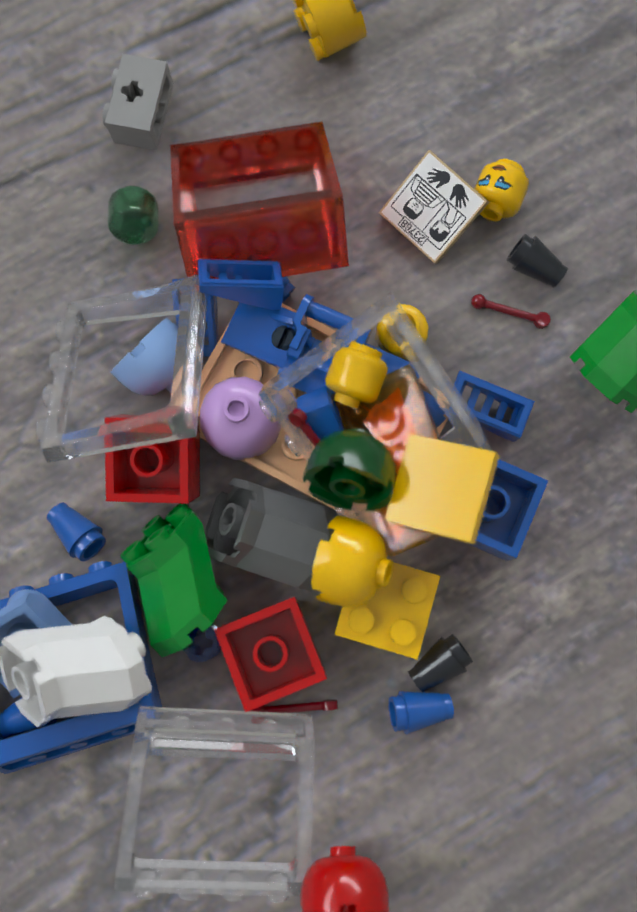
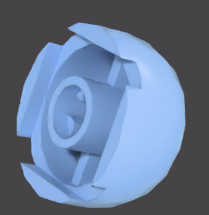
M165 318L110 373L130 391L143 396L155 395L165 388L172 393L187 378L182 371L190 361L188 341L181 330L168 318Z

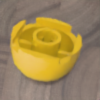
M337 515L327 526V528L334 529L330 541L320 540L313 564L312 589L321 591V594L316 596L318 601L345 607L364 604L373 598L380 586L386 587L393 572V561L387 559V546L377 529L361 520Z

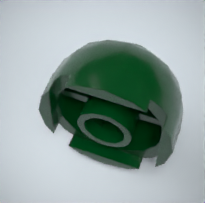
M357 428L337 431L325 436L316 444L307 461L303 482L305 483L308 480L310 482L308 491L326 504L345 510H352L353 503L367 504L365 511H375L386 507L392 500L395 486V462L386 445L368 431Z

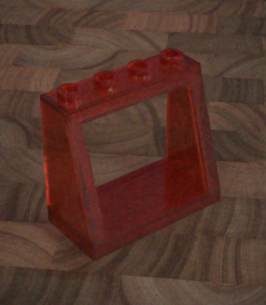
M322 121L170 145L173 223L191 292L199 290L198 260L278 261L280 262L282 277L349 266L343 194ZM314 171L317 191L197 210L195 189ZM210 276L211 279H219L217 277Z

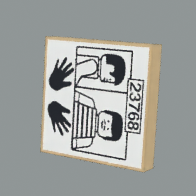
M428 150L379 213L432 262L438 264L488 205L489 201L435 153Z

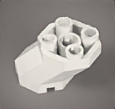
M103 616L86 624L22 630L3 638L1 641L3 646H0V669L3 681L9 691L17 688L23 698L15 703L20 713L36 727L55 718L123 711L136 704L142 697L152 691L142 659L145 656V646L135 632L128 634L124 627L110 617Z

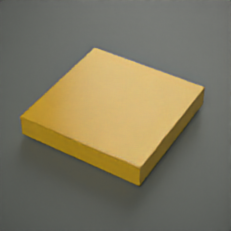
M409 434L396 478L392 500L389 502L384 520L475 545L499 455L489 450Z

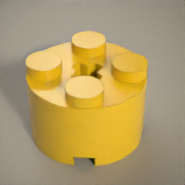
M292 0L296 7L294 14L302 32L308 31L311 37L308 39L317 61L367 36L362 12L356 11L353 0Z

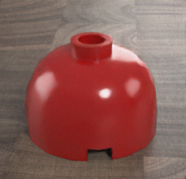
M356 846L330 847V856L315 860L307 869L302 880L300 907H302V912H389V892L386 878L380 866L371 858L356 855Z

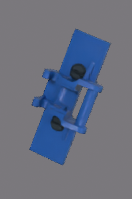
M309 294L304 296L296 313L281 307V310H271L239 302L221 343L277 367L279 371L276 380L305 393L326 386L325 378L335 351L338 348L312 337L311 330L306 327L308 323L307 317H310L356 337V343L383 353L381 360L387 364L388 372L379 396L373 403L360 402V404L377 410L400 388L407 406L423 367L367 344L375 325L374 322L366 320L364 323L314 302V297ZM342 343L340 347H349V345ZM330 390L334 398L336 392Z

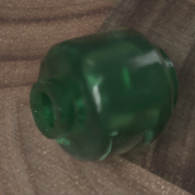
M132 185L119 188L112 193L108 201L107 219L108 229L112 236L123 243L131 245L147 243L153 239L158 232V202L155 196L146 189Z

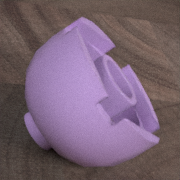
M230 377L217 383L205 395L200 408V428L206 441L220 455L234 460H244V458H252L266 453L276 442L282 427L281 409L274 394L261 382L248 377Z

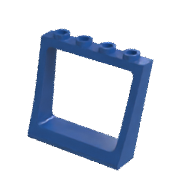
M109 561L96 562L88 567L89 573L76 577L69 573L57 574L48 580L49 585L34 589L32 586L15 587L9 591L8 598L0 600V609L7 606L9 598L20 590L38 591L46 596L56 607L118 588L126 631L128 634L132 632L138 634L145 646V656L142 659L152 691L142 697L136 704L123 711L81 715L10 738L0 733V773L8 774L166 724L135 578L126 567L125 562L115 565Z

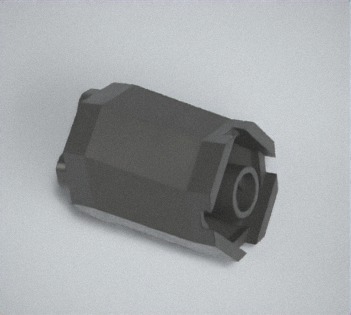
M233 478L228 484L234 486L233 490L229 494L221 492L216 497L206 526V538L212 539L214 549L208 547L210 558L312 592L314 590L312 589V572L320 540L330 541L334 529L327 528V526L338 515V511L246 480Z

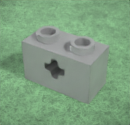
M122 54L119 69H114L111 85L113 92L110 103L107 102L103 109V124L107 127L114 143L157 150L174 84L167 61Z

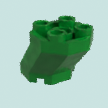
M636 290L570 356L574 364L579 358L582 359L586 365L580 372L610 401L618 405L623 399L626 400L625 410L630 413L637 408Z
M182 503L176 505L164 519L160 515L153 517L141 529L144 536L140 541L133 542L120 555V558L126 563V567L138 579L150 645L161 657L186 648L193 641L188 634L196 627L204 632L213 624L227 602L223 590L215 582L203 523L189 505Z

